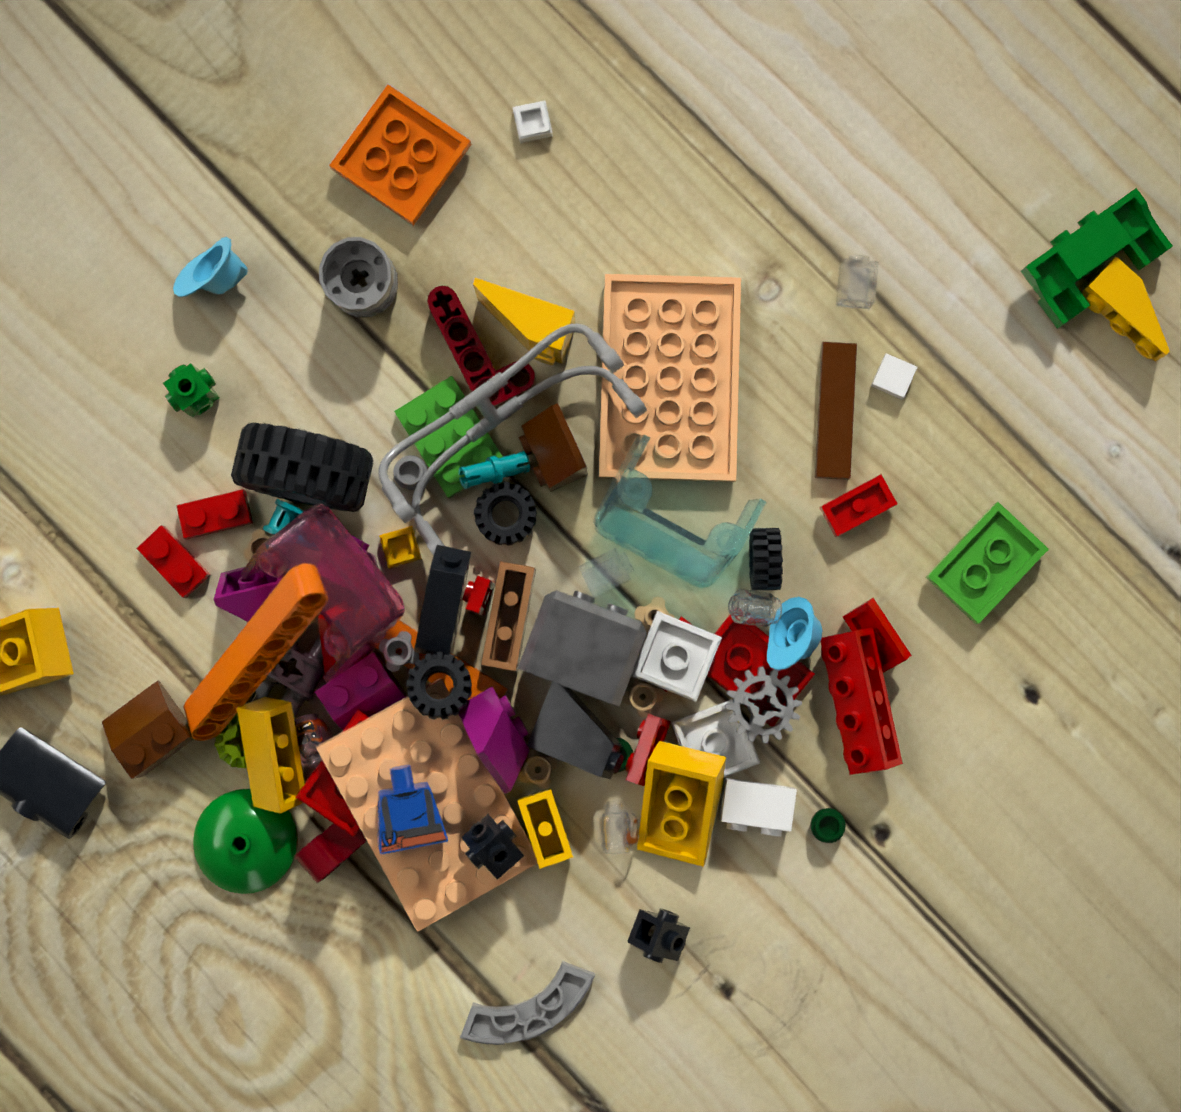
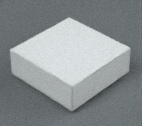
M546 101L512 107L520 143L553 136Z
M886 353L871 386L902 400L905 397L917 366Z

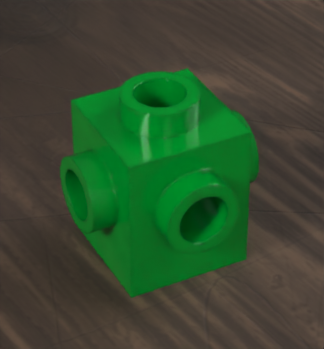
M191 363L187 366L185 364L180 365L172 370L168 375L169 379L163 382L169 392L165 395L169 404L176 412L182 410L191 417L203 414L213 406V402L220 398L213 389L217 384L205 368L199 370ZM192 385L190 391H188V392H186V393L183 392L184 390H186L187 388H189V387Z

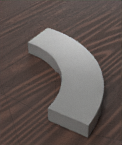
M562 961L559 970L550 983L542 991L526 1001L502 1007L485 1006L473 1002L460 1038L476 1043L502 1045L537 1037L552 1029L574 1011L590 988L595 973Z

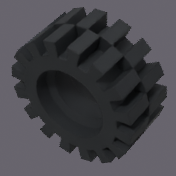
M504 482L503 484H492V487L482 491L483 494L476 500L477 504L476 508H474L476 525L485 538L498 545L510 546L514 543L522 542L527 535L531 534L536 524L537 511L534 501L527 490H524L518 484L514 485L510 484V482ZM510 501L518 507L519 517L515 524L509 527H501L494 522L492 512L498 503Z
M779 528L750 529L749 575L752 591L781 589L783 549Z
M437 652V655H431L430 653L424 655L425 658L420 661L418 659L415 662V667L413 669L410 668L409 678L406 680L407 693L411 703L419 713L429 716L430 719L442 718L444 720L448 719V716H456L462 708L467 706V701L471 698L472 683L468 669H466L461 660H457L450 653L449 655H444L443 652ZM435 673L447 674L453 680V690L444 699H434L426 692V682Z

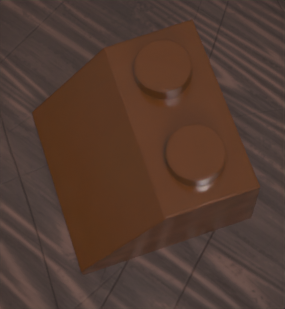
M558 403L550 406L521 425L524 435L518 438L527 455L533 453L538 466L532 469L541 487L547 484L550 492L587 476L586 463Z
M160 681L153 683L102 721L110 749L131 779L144 777L194 740L191 736L187 718Z

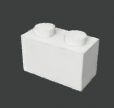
M724 778L719 819L721 822H727V829L747 831L748 826L761 827V834L782 836V830L789 832L792 830L797 789Z

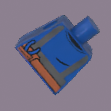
M411 765L390 768L393 788L378 791L377 843L380 855L448 842V837L428 782L414 784Z

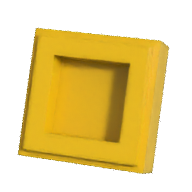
M413 526L379 535L389 569L422 560Z

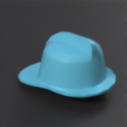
M228 237L221 238L211 248L191 260L176 278L173 286L174 294L178 297H186L199 289L214 294H224L247 275L248 268L231 250V239Z
M802 597L790 598L775 611L770 623L767 648V662L771 668L776 670L787 669L796 664L800 659L810 657L818 647L822 639V625L814 615L813 607L807 599Z

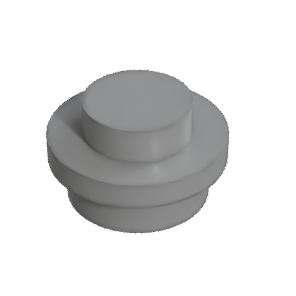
M404 456L394 466L393 474L395 481L404 489L414 490L423 474L427 471V466L417 456Z

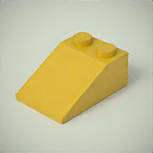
M478 278L474 279L473 286L478 301L528 351L555 330L569 324H575V311ZM573 333L559 338L534 359L548 365H554L555 361L563 364Z
M59 608L26 609L0 619V696L47 684L74 674Z
M658 742L647 763L637 850L704 867L722 790L726 757L667 742Z

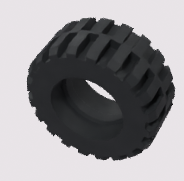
M252 422L248 423L241 430L231 477L236 485L258 493L316 507L357 512L365 502L374 460L371 452H368L367 449L340 439L281 425Z

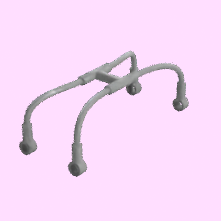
M569 324L546 336L505 372H499L449 408L450 411L394 446L384 456L379 466V479L382 484V491L405 524L414 518L417 524V531L434 556L436 546L445 545L421 515L420 501L428 482L459 450L471 441L474 443L478 438H481L509 418V416L523 407L522 404L563 380L580 375H597L613 384L612 388L636 419L648 410L624 380L619 379L613 374L624 366L616 351L606 343L599 333L594 332L589 327L582 324ZM570 333L585 335L590 346L608 368L606 370L596 366H582L560 372L535 385L519 397L514 396L498 409H495L488 398L508 383L507 380L519 372L549 345ZM477 406L485 418L466 431L464 437L448 448L427 469L415 488L412 505H410L395 483L389 480L388 467L396 456L414 443L443 427L453 419L458 420Z

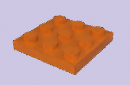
M388 84L329 166L331 170L414 226L472 144L468 138Z

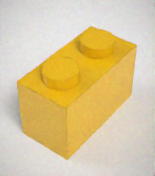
M551 788L519 798L517 802L539 869L573 858Z

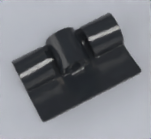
M22 727L18 728L0 750V795L12 802V808L20 815L33 821L40 820L61 835L71 839L84 824L88 813L85 812L105 786L106 781Z

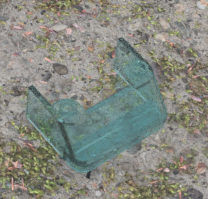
M641 435L635 438L595 513L593 520L595 530L602 537L690 585L700 588L708 587L719 578L741 551L766 501L762 499L748 500L736 524L729 522L720 523L710 531L706 540L646 508L652 495V484L647 476L634 469L650 440V437L647 435Z

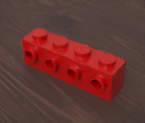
M873 627L822 637L820 641L821 656L826 665L829 679L828 688L833 697L836 725L841 733L844 747L843 757L848 765L849 775L887 770L903 764Z

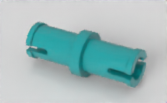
M525 451L501 458L496 456L487 457L485 462L459 467L458 475L464 474L465 476L459 478L464 489L490 481L493 484L500 483L505 477L529 472L530 465H524L523 463L530 461Z

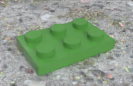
M450 376L394 412L408 435L411 436L450 411L449 408L465 396L453 376ZM471 409L458 420L453 419L443 427L414 443L428 467L448 448L464 437L466 431L479 423L480 419L475 411ZM488 432L474 443L471 441L434 474L448 499L464 490L459 478L465 476L464 474L458 475L459 467L485 462L487 457L491 456L503 457Z
M996 502L932 569L926 578L975 624H979L1049 548L999 502Z

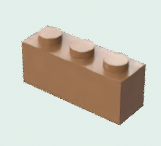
M500 561L481 665L518 671L536 574L535 567Z

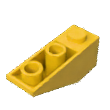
M1114 257L1099 271L1081 293L1089 302L1090 306L1088 308L1098 314L1101 313L1108 319L1110 327L1117 334L1127 336L1135 343L1136 350L1143 357L1157 361L1166 356L1170 350L1144 283L1118 257Z

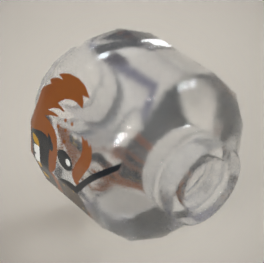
M308 714L295 719L294 722L301 764H308L309 768H316L322 760L316 746L334 737L331 724L327 719L319 718L318 714Z
M613 800L604 802V808L597 810L593 814L595 844L603 848V852L607 854L630 852L631 846L635 845L639 840L637 812L630 807H625L624 801Z

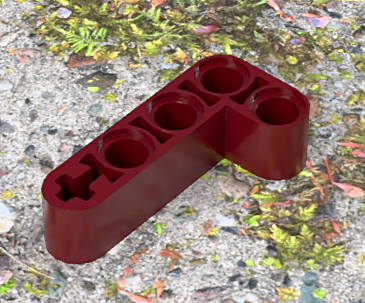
M442 285L430 291L427 299L428 307L471 392L499 372H505L516 363L512 362L495 371L455 291L448 286ZM441 299H445L449 304L454 317L447 318L439 303ZM459 327L467 329L468 336L463 341L457 342L450 338L454 329ZM473 357H479L484 361L482 368L476 372H470L466 369L467 361ZM527 364L519 371L525 372L530 376L529 382L525 386L517 387L511 383V378L507 380L508 383L498 390V398L491 402L495 409L501 407L514 396L519 397L536 385L534 369L530 364Z
M332 824L322 834L316 836L304 846L294 858L318 884L367 840L361 829L353 837L335 824Z

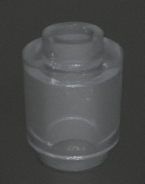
M739 589L730 598L728 611L735 623L768 627L780 620L782 603L772 593Z

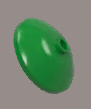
M238 789L227 792L213 800L204 809L197 821L193 837L195 858L203 874L213 884L226 891L250 894L265 890L283 878L295 859L294 856L298 848V833L295 821L289 810L280 814L253 807L251 789ZM237 837H242L246 841V847L243 850L238 849L235 845Z

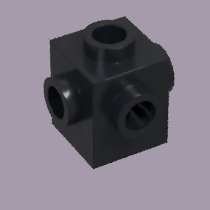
M489 814L475 823L461 837L469 847L465 854L478 869L484 865L497 880L524 857L523 853L512 841L517 835L504 820L497 824Z
M660 908L658 913L639 909L627 943L644 951L643 956L652 961L662 963L664 958L678 961L685 947L690 927L678 922L679 915L669 910Z

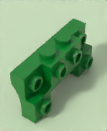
M1137 188L1099 215L1095 210L1087 214L1077 222L1080 226L1079 229L1072 234L1068 230L1059 234L1050 241L1053 246L1051 249L1020 271L1040 297V300L1037 301L1057 329L1090 306L1075 283L1122 249L1138 271H1140L1173 247L1155 222L1147 201Z

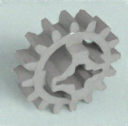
M758 667L757 676H753L749 670L744 671L746 680L743 682L735 678L733 682L738 687L737 690H727L726 692L728 696L733 698V703L726 704L725 709L733 710L734 715L728 718V722H739L740 725L736 732L740 735L748 730V740L752 742L757 734L761 735L763 743H768L770 734H773L777 740H781L780 730L785 729L792 732L793 728L788 722L790 719H800V716L793 712V709L802 705V701L793 700L792 695L799 691L798 688H788L786 686L790 680L789 676H784L780 680L777 679L778 670L772 669L769 676L765 675L764 667ZM764 681L759 691L752 694L744 692L751 684ZM776 687L782 691L786 706L779 704L775 695ZM764 695L768 696L767 703L777 708L778 711L764 710L762 715L758 714L759 708L754 703L749 702L748 699L762 700ZM740 704L747 706L751 714L750 723H747L743 718ZM774 716L782 718L776 725L762 729L766 720Z

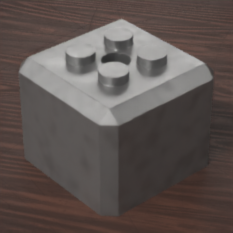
M558 590L545 595L518 669L619 707L647 634L642 622L627 617L628 610L608 603L607 608L595 605L594 597L575 591L573 596Z

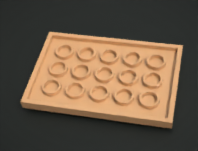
M605 274L603 339L616 351L624 363V366L613 374L619 379L624 380L634 394L641 399L648 411L636 419L612 388L613 384L602 377L599 478L736 482L741 278ZM602 361V368L608 370Z
M441 678L425 686L427 694L434 699H444L450 695ZM409 696L316 746L318 753L417 932L537 864L530 841L504 793L478 757L459 714L448 716V719L444 720L442 718L430 719L429 716L419 713L411 703ZM411 765L414 784L428 782L448 837V842L380 855L377 843L378 791L393 788L390 768ZM487 814L497 824L502 820L505 821L517 835L512 841L524 855L498 880L484 865L478 869L465 854L469 847L461 838L475 823L479 822Z

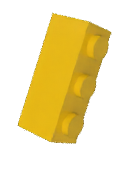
M262 697L237 707L253 807L281 814L302 804L303 802L295 798L304 785V777L292 703Z

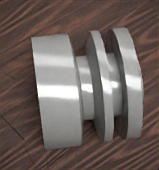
M362 237L345 238L334 243L323 255L319 266V282L325 295L343 312L355 317H373L384 312L394 301L398 290V274L390 258L375 242ZM359 274L366 277L367 285L363 288L357 284L358 280L356 277Z

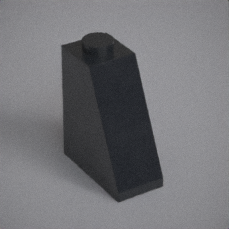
M442 545L436 546L429 570L414 652L430 653L431 655H437V652L449 655L451 652L462 611V599L466 588L471 558L470 551Z
M552 682L527 746L601 778L611 779L613 774L618 773L623 762V755L621 754L623 750L622 744L570 688Z

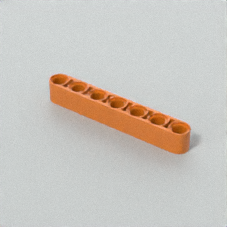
M301 564L287 572L184 703L185 715L194 740L206 741L218 736L237 714V707L246 703L326 605L328 597L315 565Z

